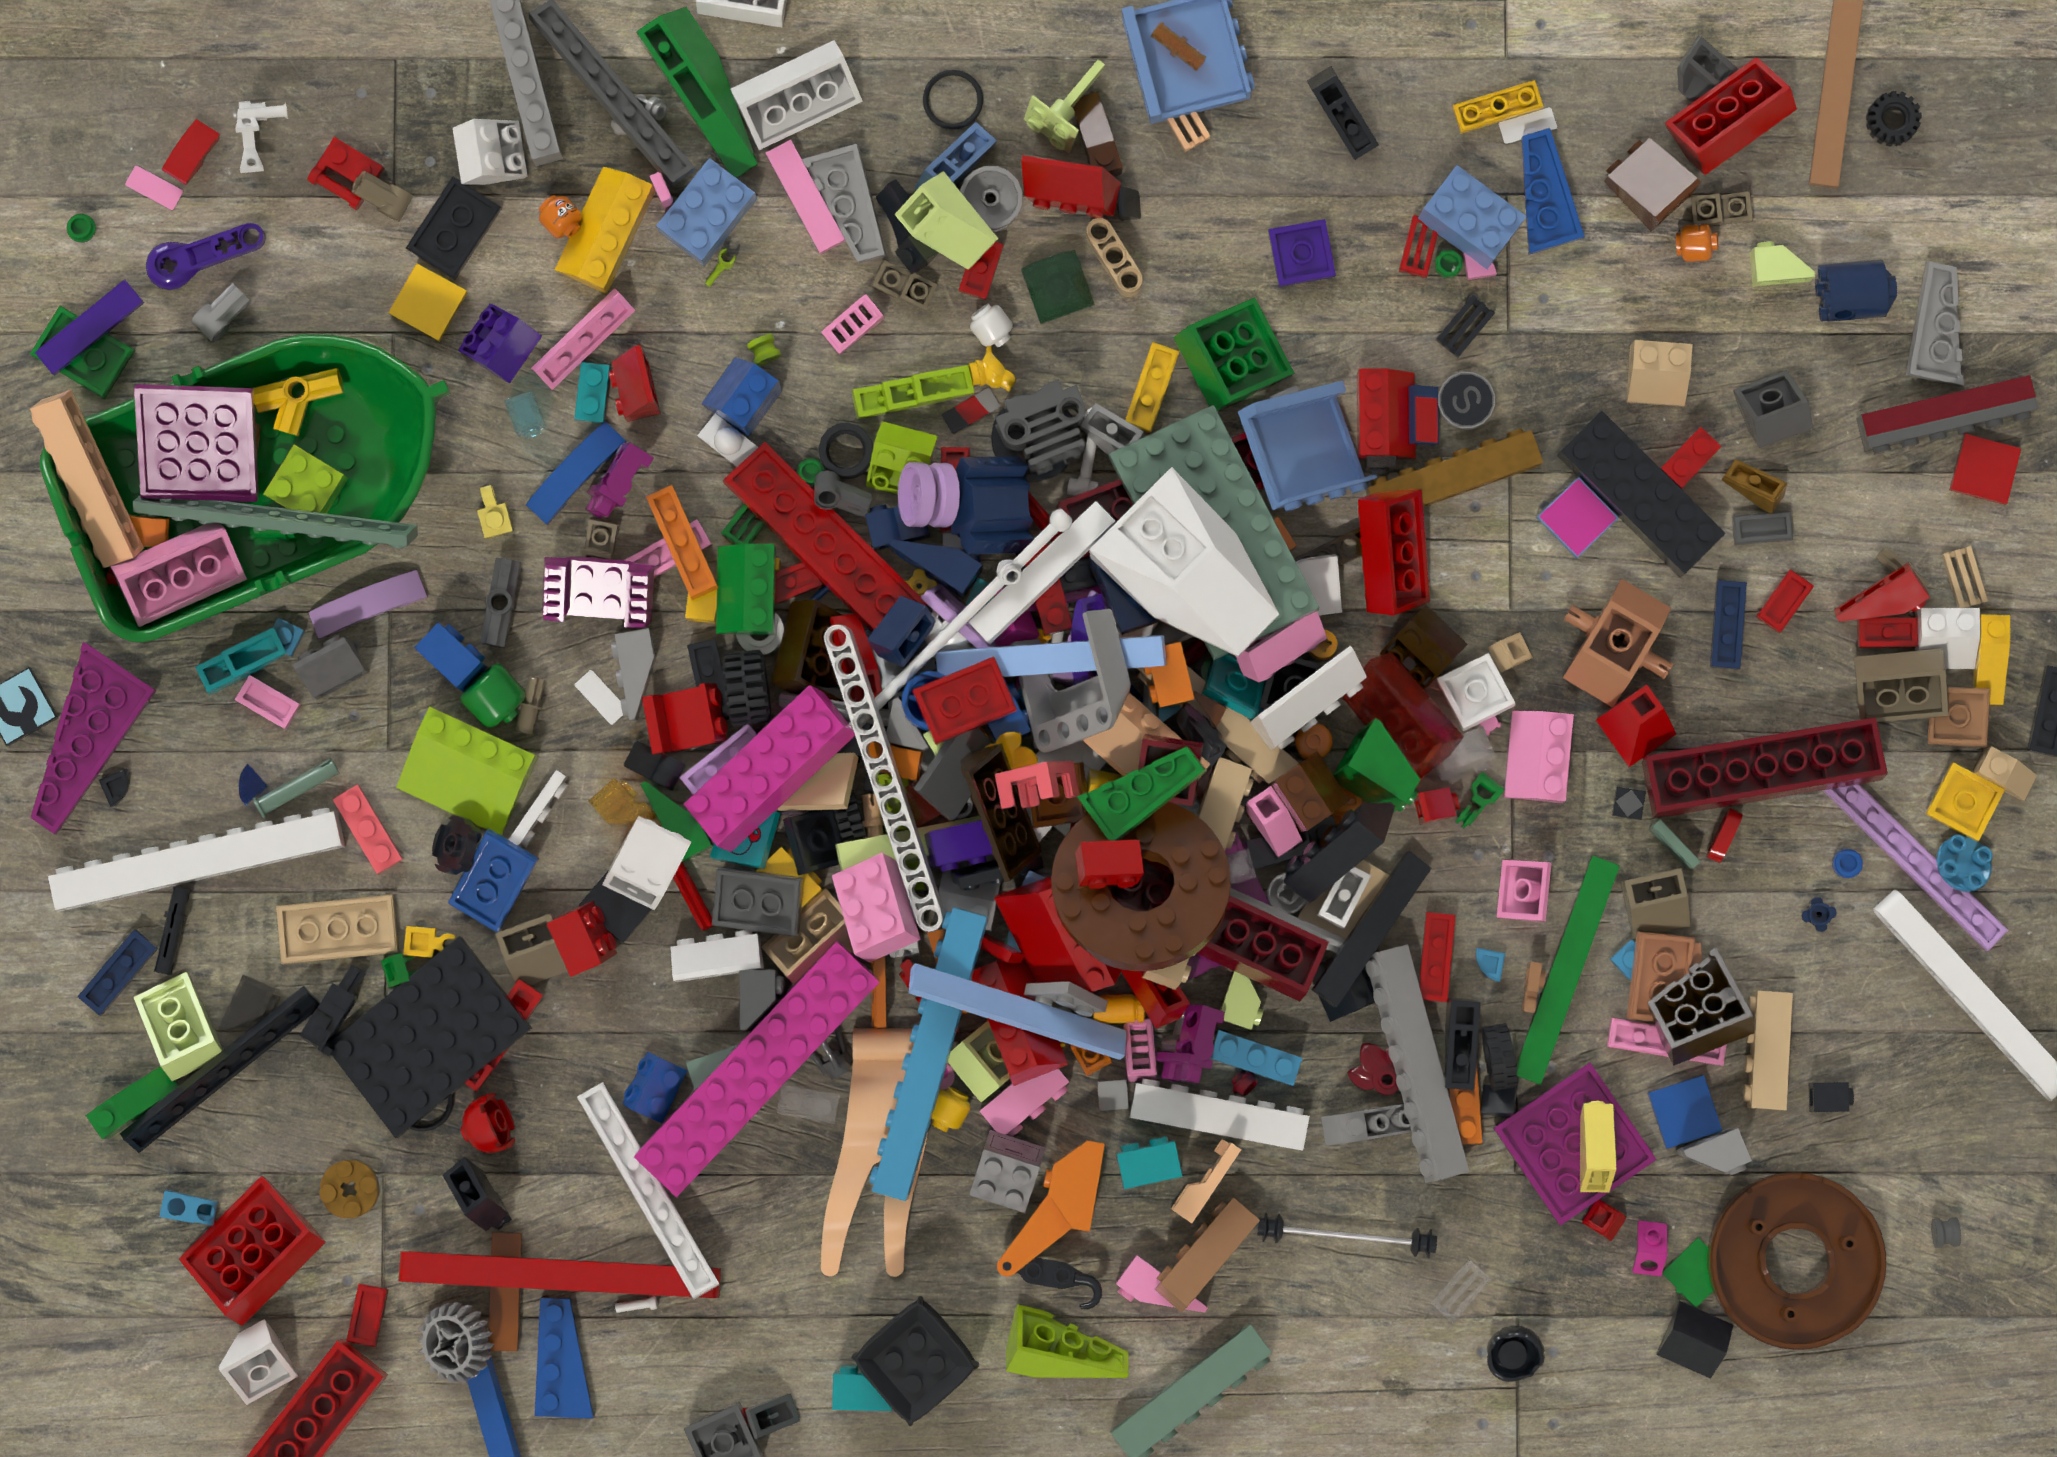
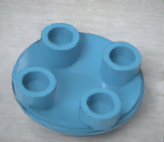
M1954 835L1947 839L1938 850L1936 859L1938 871L1943 880L1956 890L1964 892L1978 890L1990 878L1992 851L1980 842H1976L1967 836Z

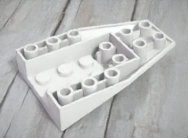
M1173 467L1089 549L1091 559L1152 617L1237 657L1279 616L1278 610L1237 534Z

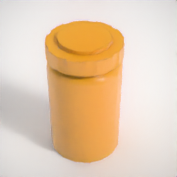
M1097 995L1108 1002L1106 1012L1093 1013L1095 1021L1105 1024L1144 1022L1145 1010L1136 995Z

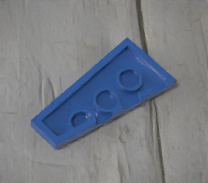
M1547 128L1522 136L1528 255L1583 239L1585 236L1551 129Z
M541 1297L535 1416L593 1419L594 1413L591 1407L571 1299Z

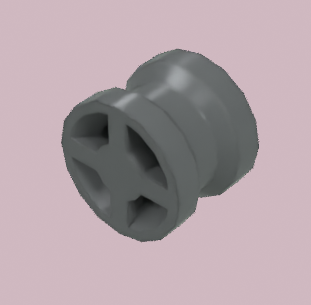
M1957 1217L1949 1218L1948 1221L1932 1219L1931 1232L1935 1248H1942L1945 1244H1950L1953 1247L1960 1246L1961 1229Z

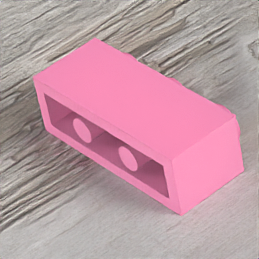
M1318 611L1252 642L1239 657L1236 656L1243 676L1257 682L1265 681L1282 667L1294 663L1295 659L1305 652L1316 649L1319 643L1327 639Z
M1056 1069L1016 1086L1011 1084L982 1108L980 1113L996 1132L1013 1137L1023 1129L1020 1123L1030 1116L1034 1120L1046 1110L1042 1104L1052 1097L1056 1101L1068 1091L1065 1085L1069 1081L1059 1069Z

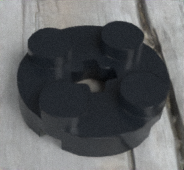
M454 815L448 818L451 821L447 825L441 824L438 828L432 845V856L437 857L438 864H435L436 868L441 872L451 875H457L461 872L467 873L471 870L477 843L481 839L480 828L475 827L470 819Z

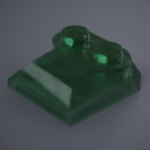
M1075 250L1058 253L1033 262L1021 269L1040 325L1095 305Z

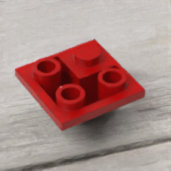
M1647 684L1595 720L1628 768L1676 735L1664 707Z

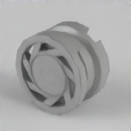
M1286 873L1276 876L1270 882L1267 888V900L1270 906L1288 914H1293L1305 905L1306 900L1283 883Z

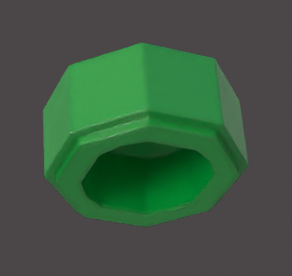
M1453 249L1442 250L1434 261L1435 272L1444 279L1455 278L1463 268L1462 256Z

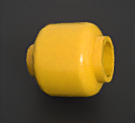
M950 1086L947 1089H940L932 1114V1125L944 1132H947L949 1128L960 1129L971 1109L970 1103L967 1101L969 1097Z

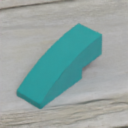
M273 627L220 652V655L195 666L210 696L264 668L287 653Z

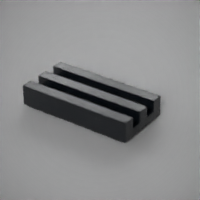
M1472 295L1437 337L1436 341L1459 358L1495 312L1492 309H1488L1483 302L1477 300V297ZM1474 305L1476 307L1475 311L1449 342L1446 341L1445 337L1468 309ZM1483 312L1485 317L1462 345L1456 349L1454 344L1477 316Z

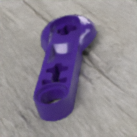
M246 223L190 244L178 242L161 243L154 247L147 256V275L151 282L159 288L166 290L178 289L187 284L200 270L262 248L266 240L265 233L257 224ZM251 229L257 230L260 236L257 243L251 245L245 243V233ZM238 234V240L243 248L239 249L238 245L234 244L228 247V252L225 254L222 250H217L221 246L220 241L225 240L227 243L235 242L236 239L233 236ZM171 259L174 263L177 262V267H173L175 271L172 273L167 269H163V265H167L165 261Z

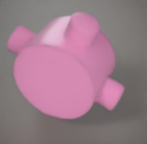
M1494 716L1480 723L1479 726L1484 731V735L1489 736L1490 732L1496 727H1501V722H1498Z

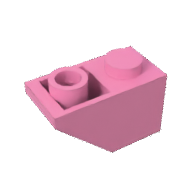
M1272 786L1247 801L1246 813L1278 858L1303 842L1288 809Z

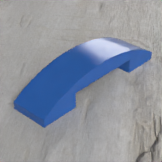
M605 421L553 471L530 498L526 506L548 525L567 505L566 502L605 461L608 462L620 445L627 441Z

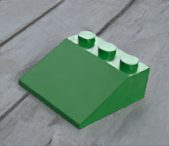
M1255 297L1195 322L1173 337L1209 407L1214 405L1217 412L1233 406L1295 374Z

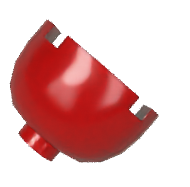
M494 1092L473 1100L465 1109L462 1119L461 1134L464 1140L469 1141L474 1148L484 1153L499 1152L511 1148L515 1143V1137L511 1138L510 1131L515 1129L511 1112L503 1099L496 1100L494 1098L497 1095Z

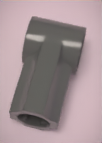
M822 471L815 476L814 502L818 507L822 509L837 507L864 517L872 500L871 493L840 482V477L832 471Z

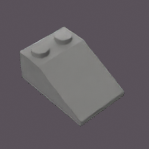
M993 854L986 857L987 862L996 860ZM969 861L958 863L959 868L957 869L970 866ZM952 870L944 871L942 873L939 896L945 914L947 911L952 912L953 907H958L989 916L985 931L991 932L997 904L994 897L999 894L1000 883L986 882L980 884V887L977 889L963 890L953 883ZM935 912L933 920L938 922V915Z

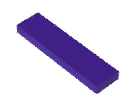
M124 279L34 353L55 376L142 306L144 302Z

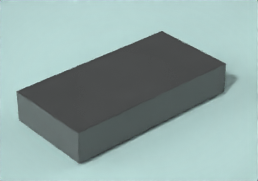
M1791 511L1732 516L1734 545L1793 540Z

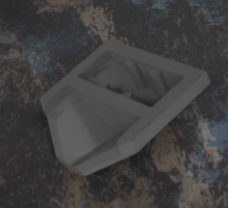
M1697 36L1677 67L1678 90L1689 100H1697L1735 73L1738 68L1702 36Z

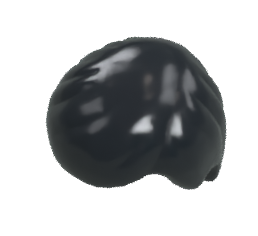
M1516 1325L1504 1327L1496 1332L1488 1342L1487 1365L1490 1372L1499 1380L1505 1382L1519 1381L1532 1377L1537 1369L1543 1365L1545 1348L1539 1336L1531 1329Z

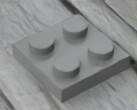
M1071 982L1026 984L1024 992L1025 996L1035 1000V1002L1083 1016H1092L1093 1013L1106 1012L1108 1002Z

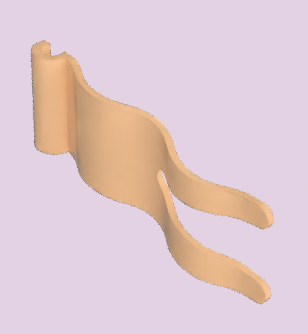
M853 1028V1067L846 1126L841 1154L829 1194L822 1233L821 1271L826 1276H834L839 1271L848 1228L873 1165L881 1161L882 1156L877 1155L881 1139H887L890 1127H886L885 1124L890 1109L895 1110L898 1099L893 1098L898 1081L903 1082L906 1071L901 1069L906 1053L911 1054L914 1042H910L913 1028ZM927 1136L909 1199L903 1201L885 1195V1264L887 1274L892 1277L899 1276L904 1270L907 1221Z

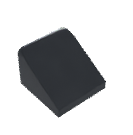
M1120 187L1117 198L1120 221L1140 219L1139 192L1135 189Z
M1483 1085L1480 1114L1503 1118L1511 1117L1514 1113L1516 1087L1493 1091L1491 1085Z

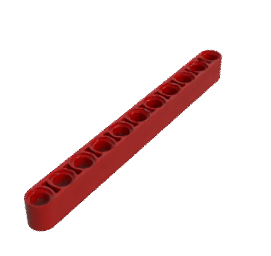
M400 1251L398 1281L692 1297L674 1265ZM710 1267L719 1285L698 1298L720 1297L721 1268Z

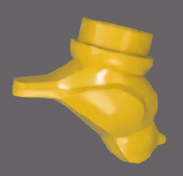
M992 346L986 347L985 356L982 360L977 359L975 362L968 363L973 386H984L987 384L991 388L997 389L1001 387L1010 392L1016 383L1015 375L1005 369L993 355Z

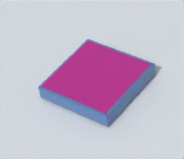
M1579 477L1536 517L1576 559L1619 519Z

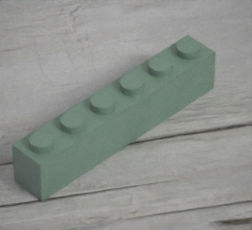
M1250 1323L1118 1424L1110 1433L1128 1457H1148L1154 1452L1152 1446L1159 1440L1163 1443L1170 1440L1178 1433L1175 1430L1177 1426L1183 1422L1189 1425L1201 1415L1198 1410L1204 1405L1208 1404L1212 1407L1224 1397L1221 1392L1231 1385L1235 1389L1247 1379L1244 1374L1253 1367L1258 1371L1270 1362L1268 1356L1272 1353L1252 1325Z

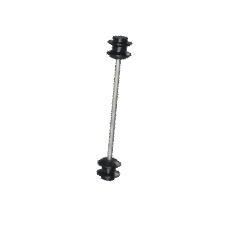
M1265 1213L1264 1218H1259L1260 1221L1257 1226V1236H1262V1242L1267 1237H1273L1275 1243H1278L1282 1239L1283 1232L1406 1244L1410 1245V1251L1414 1257L1419 1252H1425L1428 1259L1430 1258V1253H1436L1437 1236L1432 1235V1229L1425 1235L1420 1233L1419 1228H1416L1411 1235V1239L1285 1227L1284 1220L1280 1214L1275 1219H1269L1267 1213Z

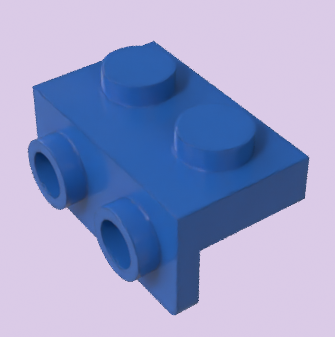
M647 1052L645 1057L638 1063L637 1074L632 1084L625 1090L623 1105L662 1123L687 1070Z

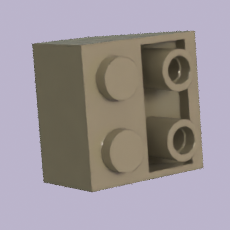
M1682 868L1620 882L1633 939L1636 938L1637 931L1662 933L1691 926L1688 894Z
M550 913L495 934L515 984L518 979H521L528 985H532L568 972L546 924L555 919L554 914Z

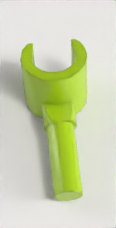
M726 248L720 251L717 266L704 282L709 287L724 269H731L735 264V255L729 262L722 260V257L727 253Z

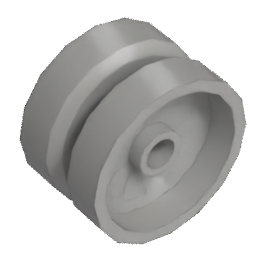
M983 166L973 170L964 179L960 192L993 233L1006 229L1016 219L1022 206V189L1018 180L1008 170L999 166ZM993 195L995 197L994 203H987L985 196Z

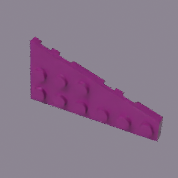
M84 641L80 649L81 654L77 667L75 666L72 676L73 681L70 691L66 696L57 726L51 755H49L46 763L45 775L42 784H40L30 817L56 835L156 692L155 689Z

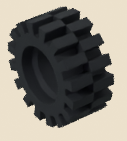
M1891 91L1889 94L1886 92L1877 98L1868 109L1869 112L1866 115L1868 123L1866 127L1867 130H1871L1870 136L1872 138H1878L1877 142L1879 144L1885 142L1886 146L1889 147L1893 144L1899 146L1903 142L1909 141L1920 127L1921 122L1919 120L1922 118V113L1918 112L1920 106L1918 103L1914 104L1912 102L1914 100L1912 96L1907 98L1905 92L1896 94L1897 91ZM1894 108L1902 112L1904 124L1901 128L1891 129L1885 125L1883 114L1886 110Z
M851 790L848 809H834L843 843L867 838L854 790Z

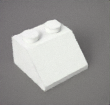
M1921 608L1914 612L1918 623V647L1915 648V651L1943 649L1945 669H1975L1980 641V608Z

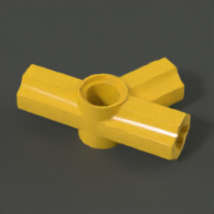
M336 368L302 377H291L285 381L254 388V403L258 413L279 409L273 429L299 436L309 401L344 393V385L339 369ZM297 383H302L305 388V392L300 398H294L292 395V389Z

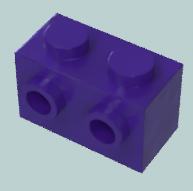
M981 820L938 829L924 834L932 868L941 867L942 872L959 868L958 863L969 861L970 866L987 862L986 857L992 855V847L987 834L983 830Z

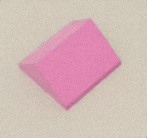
M1502 860L1497 918L1545 922L1552 863Z

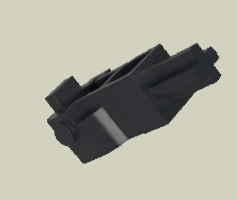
M353 965L350 966L339 986L332 983L320 1005L300 1034L304 1041L315 1046L321 1054L329 1058L334 1051L328 1048V1043L335 1039L336 1033L355 1005L357 998L353 994L366 975L364 971Z

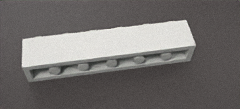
M1144 1078L1142 1084H1135L1129 1118L1301 1151L1304 1149L1310 1117L1303 1115L1304 1109L1287 1106L1286 1111L1274 1109L1275 1103L1259 1100L1257 1106L1245 1104L1246 1098L1229 1095L1228 1100L1217 1098V1092L1200 1089V1094L1197 1095L1188 1093L1189 1087L1172 1084L1171 1089L1159 1087L1160 1081Z

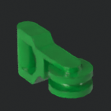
M1483 771L1470 786L1472 794L1470 802L1476 805L1479 810L1474 809L1471 812L1470 808L1472 806L1468 804L1455 820L1457 824L1463 821L1461 826L1463 829L1475 821L1486 805H1493L1505 790ZM1479 784L1493 794L1490 799H1483L1478 795L1477 787Z

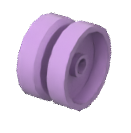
M909 462L906 464L901 472L898 484V507L904 524L909 527H924L928 523L933 527H949L952 525L957 516L960 498L959 480L953 465L949 463H933L928 466V464L922 462Z

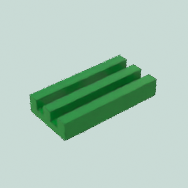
M745 504L742 505L721 532L724 537L728 538L735 545L751 544L765 526L760 520L743 542L739 540L757 517L752 512L735 535L730 533L749 509Z

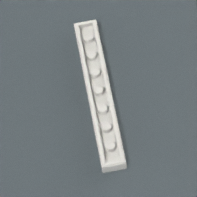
M602 1082L577 1096L693 1300L717 1287L719 1282L663 1185L634 1158L635 1153L641 1147L604 1083Z

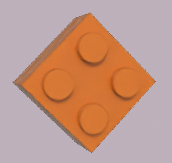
M1181 642L1165 645L1167 665L1144 667L1145 675L1151 674L1154 684L1149 686L1152 704L1158 703L1159 708L1194 700Z

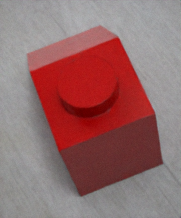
M1450 787L1418 793L1414 800L1420 825L1455 817V810L1460 809L1456 792L1451 793Z

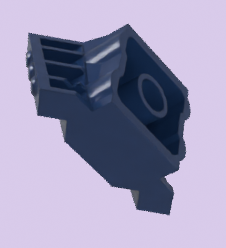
M1020 456L961 457L955 469L959 480V508L956 519L951 525L952 535H957L960 538L961 546L969 554L1021 553L1034 540L1028 532L1033 522V519L1030 517L1028 502L1030 484L1023 478L1028 464Z

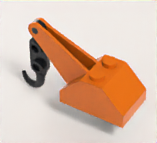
M1086 1140L1053 1164L1052 1170L1046 1169L1043 1187L1049 1188L1048 1194L998 1260L997 1270L1002 1276L1009 1277L1018 1273L1027 1283L1058 1289L1079 1285L1089 1286L1093 1290V1298L1088 1303H1081L1080 1308L1091 1309L1100 1302L1102 1287L1095 1277L1080 1272L1068 1263L1037 1258L1036 1256L1071 1229L1090 1232L1105 1143Z

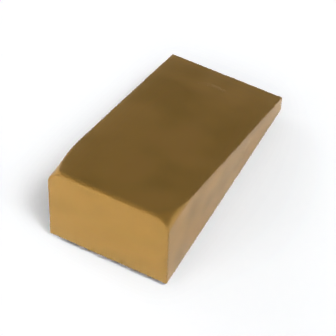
M1737 459L1734 460L1722 478V481L1771 514H1773L1783 499L1787 487L1786 482Z

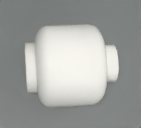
M987 303L971 316L973 321L970 324V329L983 346L988 347L995 344L998 348L1011 338L1008 333L1011 331L1013 323L999 305L990 306Z

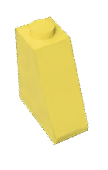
M1591 1101L1583 1104L1580 1115V1192L1609 1193L1616 1172L1613 1104H1605L1603 1101Z

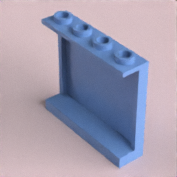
M1172 0L1137 10L1133 9V5L1121 8V17L1150 124L1250 99L1251 90L1255 89L1251 72L1246 73L1244 62H1247V55L1244 45H1238L1236 37L1240 35L1238 21L1236 18L1231 19L1229 9L1233 8L1232 0Z
M1343 381L1255 402L1238 411L1272 510L1284 507L1285 511L1288 512L1301 507L1302 502H1307V505L1310 506L1324 501V496L1329 495L1330 500L1346 495L1347 490H1351L1352 494L1366 490L1368 488L1367 483L1377 479L1376 474L1368 477L1364 476L1340 409L1337 396L1346 392Z

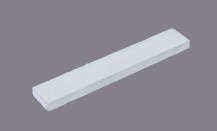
M1095 501L1072 523L1070 529L1059 535L1022 571L1021 579L1017 584L1007 585L969 621V624L991 644L1084 556L1116 521Z

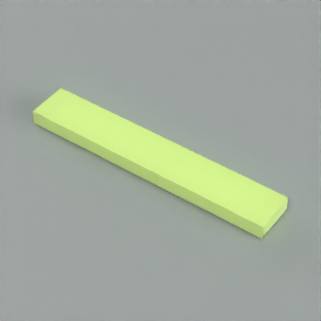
M980 816L917 828L926 856H929L924 834L938 829L980 821ZM910 830L896 832V836L900 841L907 842L910 839L911 833ZM888 834L835 845L841 871L880 853H884L896 860ZM910 853L906 856L905 861L917 859L918 856Z

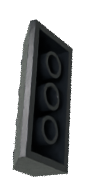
M1391 802L1362 803L1354 811L1352 809L1348 810L1336 826L1330 825L1325 830L1322 838L1317 842L1315 840L1311 841L1305 848L1304 853L1299 857L1295 855L1289 860L1285 867L1287 873L1283 883L1309 903L1314 901L1385 842L1395 805Z

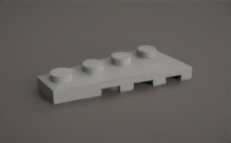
M854 144L802 159L857 262L860 264L887 256L859 145Z
M1932 261L1925 263L1906 375L1961 387L1964 386V378L1961 375L1960 364L1962 361V349L1959 348V332H1961L1960 320H1958L1957 305H1959L1957 267Z

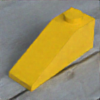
M1980 615V641L1975 669H1973V688L1991 689L1990 705H2003L2010 650V615Z

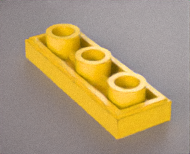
M1532 80L1454 104L1452 109L1460 134L1541 110L1544 106L1536 81ZM1499 102L1502 104L1503 109L1497 110L1493 104Z

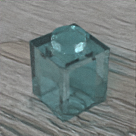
M532 391L504 400L515 432L519 437L524 436L525 439L532 438L541 434L540 429L546 428L536 397Z

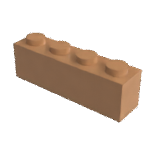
M1234 1197L1227 1204L1223 1200L1211 1213L1215 1217L1209 1225L1204 1222L1193 1234L1197 1239L1191 1247L1185 1244L1176 1254L1175 1258L1179 1261L1175 1266L1171 1268L1167 1265L1156 1278L1160 1283L1155 1290L1180 1312H1183L1260 1221Z

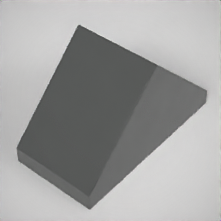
M791 1393L749 1407L745 1411L754 1439L800 1422Z

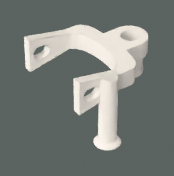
M250 101L239 102L235 129L236 133L242 132L244 151L240 173L264 171L262 162L255 149L254 131H259L257 121H267V118L276 117L288 119L286 102L284 105L268 107L265 106V102L251 104Z

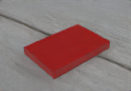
M994 656L912 690L935 745L1017 712V708Z

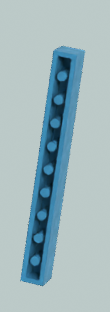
M953 907L952 912L947 911L942 924V928L947 929L943 941L938 940L934 952V957H938L935 970L971 981L989 916L958 907ZM921 998L918 1013L922 1014L919 1026L914 1024L910 1036V1042H914L911 1054L906 1053L901 1070L906 1071L903 1082L898 1081L893 1098L898 1099L895 1110L890 1109L885 1126L890 1127L887 1139L882 1138L879 1144L877 1155L882 1156L879 1167H873L869 1183L874 1184L872 1192L903 1201L909 1199L962 1014L960 1009L925 998Z

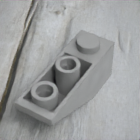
M649 628L614 634L615 642H611L613 658L619 659L620 670L616 671L617 684L619 688H624L625 699H621L623 716H628L631 722L638 721L643 704L642 697L646 695L656 662L652 632Z
M1404 1104L1321 1117L1326 1146L1412 1132L1409 1120L1404 1113Z

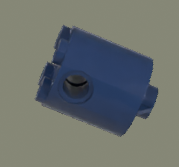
M1881 259L1818 265V279H1815L1816 297L1821 296L1822 304L1819 305V319L1821 322L1886 317L1897 298L1896 277L1886 269L1884 261Z

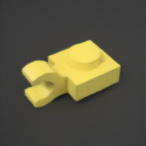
M493 486L481 487L480 492L485 508L477 510L484 538L487 539L514 532L507 504H497Z

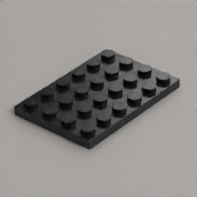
M458 937L411 975L408 982L400 984L328 1043V1048L334 1051L332 1054L333 1058L395 1138H399L528 1033L532 1027L462 937Z

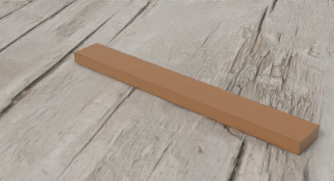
M1833 0L1808 185L1835 189L1839 187L1863 0Z

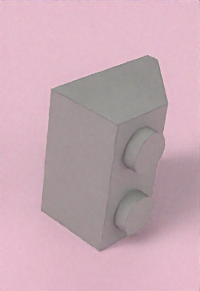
M1729 1127L1721 1132L1676 1149L1678 1156L1714 1171L1725 1172L1726 1175H1734L1746 1170L1745 1164L1752 1161L1738 1128Z

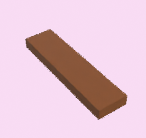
M492 1232L491 1256L521 1257L522 1233ZM490 1287L489 1332L493 1333L488 1337V1341L494 1344L489 1349L490 1351H518L520 1288Z

